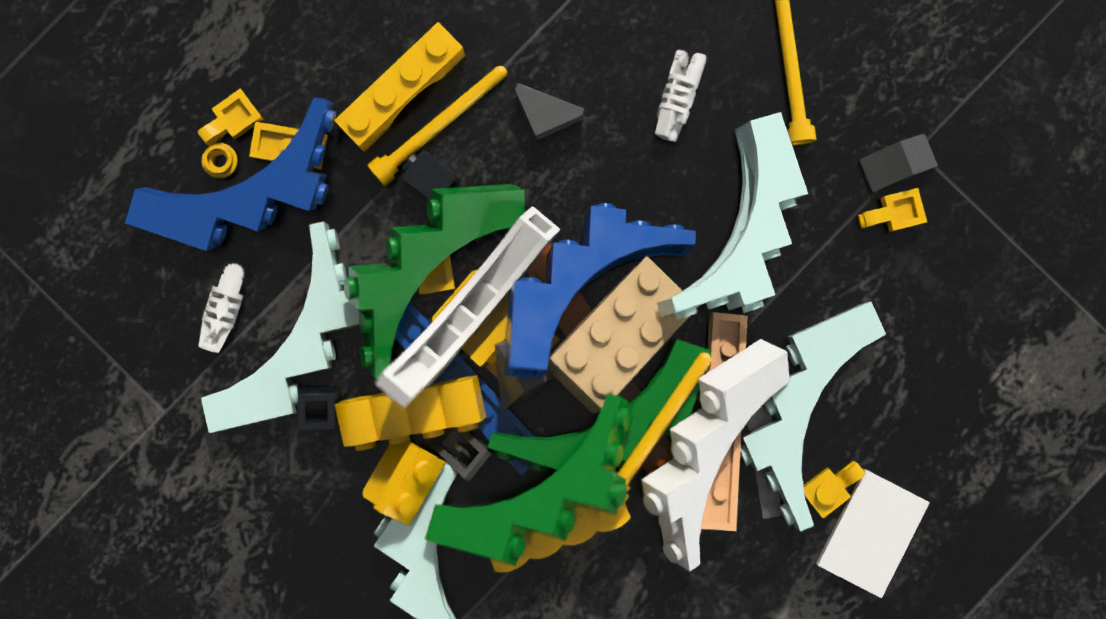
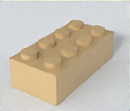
M646 256L635 264L549 355L547 366L549 372L592 414L601 411L607 394L617 395L689 317L676 320L674 313L661 317L657 303L681 293L682 290Z

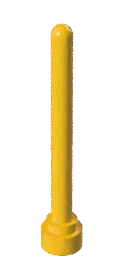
M775 0L792 121L789 122L790 129H787L792 145L808 144L815 142L817 139L815 126L811 125L810 119H806L789 0Z
M497 66L390 156L386 154L382 158L377 156L367 164L368 168L382 185L386 187L396 178L394 175L399 171L397 167L504 80L507 76L506 68Z
M703 352L698 355L618 472L620 476L626 479L627 492L630 489L628 484L698 383V379L703 376L711 364L712 358L708 353Z

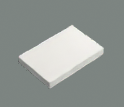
M863 469L866 475L857 481L850 495L851 498L848 499L816 564L882 598L930 502Z

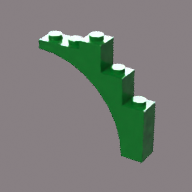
M513 184L431 189V200L427 201L426 207L431 225L390 227V238L386 239L385 250L388 260H391V263L349 266V277L344 279V293L346 299L357 309L364 310V312L359 314V326L362 334H364L365 347L360 348V362L362 367L372 377L379 379L382 373L390 367L391 350L398 324L411 297L428 274L447 256L470 241L500 229L512 228L516 221L525 213L524 189Z
M673 339L662 366L648 386L630 402L633 405V422L630 429L625 431L622 442L623 458L619 465L620 467H623L648 430L649 423H653L698 355L703 352L711 355V350ZM699 381L663 435L671 437L670 429L691 416L699 391ZM593 426L578 432L551 437L516 436L493 430L488 448L494 449L493 456L513 462L516 456L528 460L527 466L532 469L548 473L549 468L556 469V473L582 446Z
M607 394L598 419L582 446L560 470L542 484L514 499L489 506L458 508L435 504L424 540L516 566L518 558L525 551L526 531L566 541L568 533L573 530L576 522V505L617 515L618 508L625 502L627 486L625 485L626 479L614 471L615 467L620 465L623 458L622 442L625 431L630 429L633 422V405L621 396Z

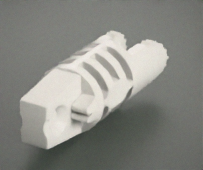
M676 51L667 79L668 83L665 85L661 98L662 103L659 104L657 112L658 122L655 134L661 139L676 142L683 124L686 123L690 114L689 109H691L696 95L695 90L698 88L707 57L704 54H694L687 69L686 67L689 62L688 54L685 51Z
M237 263L225 266L224 274L221 275L218 287L212 286L202 316L203 321L198 345L202 349L219 353L230 330L234 327L244 296L239 294L245 272H243L244 269L241 268V265L238 266Z

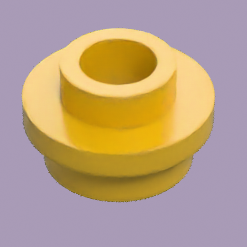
M224 143L210 145L202 155L204 170L214 178L223 179L229 177L235 172L238 165L236 152L232 147ZM220 155L226 157V164L223 167L215 165V160Z

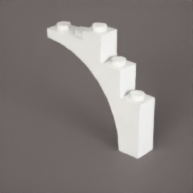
M531 207L516 221L504 239L450 304L420 337L382 373L375 384L383 389L389 398L397 401L405 408L426 386L429 387L443 374L463 346L482 328L499 304L509 295V290L514 281L524 278L561 229L537 209Z
M762 339L698 379L702 409L670 429L674 459L642 479L644 505L651 514L659 516L658 521L662 531L663 552L672 563L679 564L689 572L700 565L699 540L702 516L710 488L720 464L733 441L751 416L774 393L790 382L787 351Z

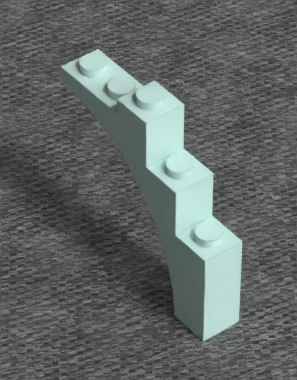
M781 112L751 120L735 129L741 154L743 186L740 210L732 235L719 258L699 280L681 293L657 303L661 317L674 313L676 320L696 314L695 306L706 303L708 309L726 304L728 311L742 307L743 312L746 313L764 307L762 299L775 295L764 261L780 256L779 249L792 244L781 211L797 206L795 199L808 194Z
M325 222L309 225L313 249L311 283L304 308L291 334L275 355L254 374L226 390L201 398L209 433L298 413L299 385L298 383L293 384L292 378L333 368L331 360H336V353L332 340H326L325 334L359 326V314L364 312V310L357 309L345 297L343 285L347 275L343 263H337L335 250L340 249L336 230L330 229L329 225Z
M872 302L860 304L787 337L790 345L786 346L789 358L794 366L799 364L801 370L790 374V382L764 403L769 415L775 414L777 419L741 435L740 456L746 466L751 464L753 469L757 471L765 467L769 468L770 471L765 473V476L773 493L779 491L784 504L779 506L788 526L794 524L795 528L800 531L814 526L805 500L801 472L803 441L809 418L822 390L837 370L861 348L886 335Z
M448 462L439 473L410 526L385 516L374 532V535L379 537L374 547L410 570L408 574L401 570L390 586V589L395 591L390 601L416 619H456L447 603L439 577L437 544L424 540L435 504L444 505L447 493L458 474Z

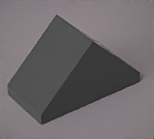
M519 83L516 86V97L536 141L582 121L584 108Z
M925 134L899 141L858 160L871 193L938 166Z
M506 340L495 344L501 408L507 410L534 397L553 377L548 368L541 379L504 376Z
M457 427L445 428L443 435L434 437L429 443L468 482L494 451L488 448V445L471 431L457 432Z

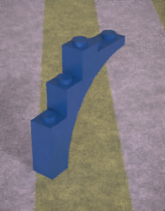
M313 98L303 124L287 148L266 168L242 183L218 192L206 194H174L148 187L135 189L125 223L208 251L216 248L217 244H222L227 232V225L224 224V220L255 231L265 229L267 224L271 225L278 209V205L274 204L275 200L307 211L317 209L318 204L322 205L324 203L329 185L324 184L327 175L314 171V167L321 165L325 155L326 146H323L322 142L325 132H330L335 123L336 112L332 111L335 102L323 98Z
M608 203L590 206L583 221L582 246L573 240H561L553 243L547 253L545 283H541V280L537 278L526 277L521 278L519 281L515 280L509 290L504 376L541 379L547 370L551 341L560 317L569 302L587 284L610 269L633 260L643 259L646 256L648 258L654 256H686L695 246L696 231L685 230L681 225L656 227L650 226L646 221L626 223L625 209H617L614 205Z

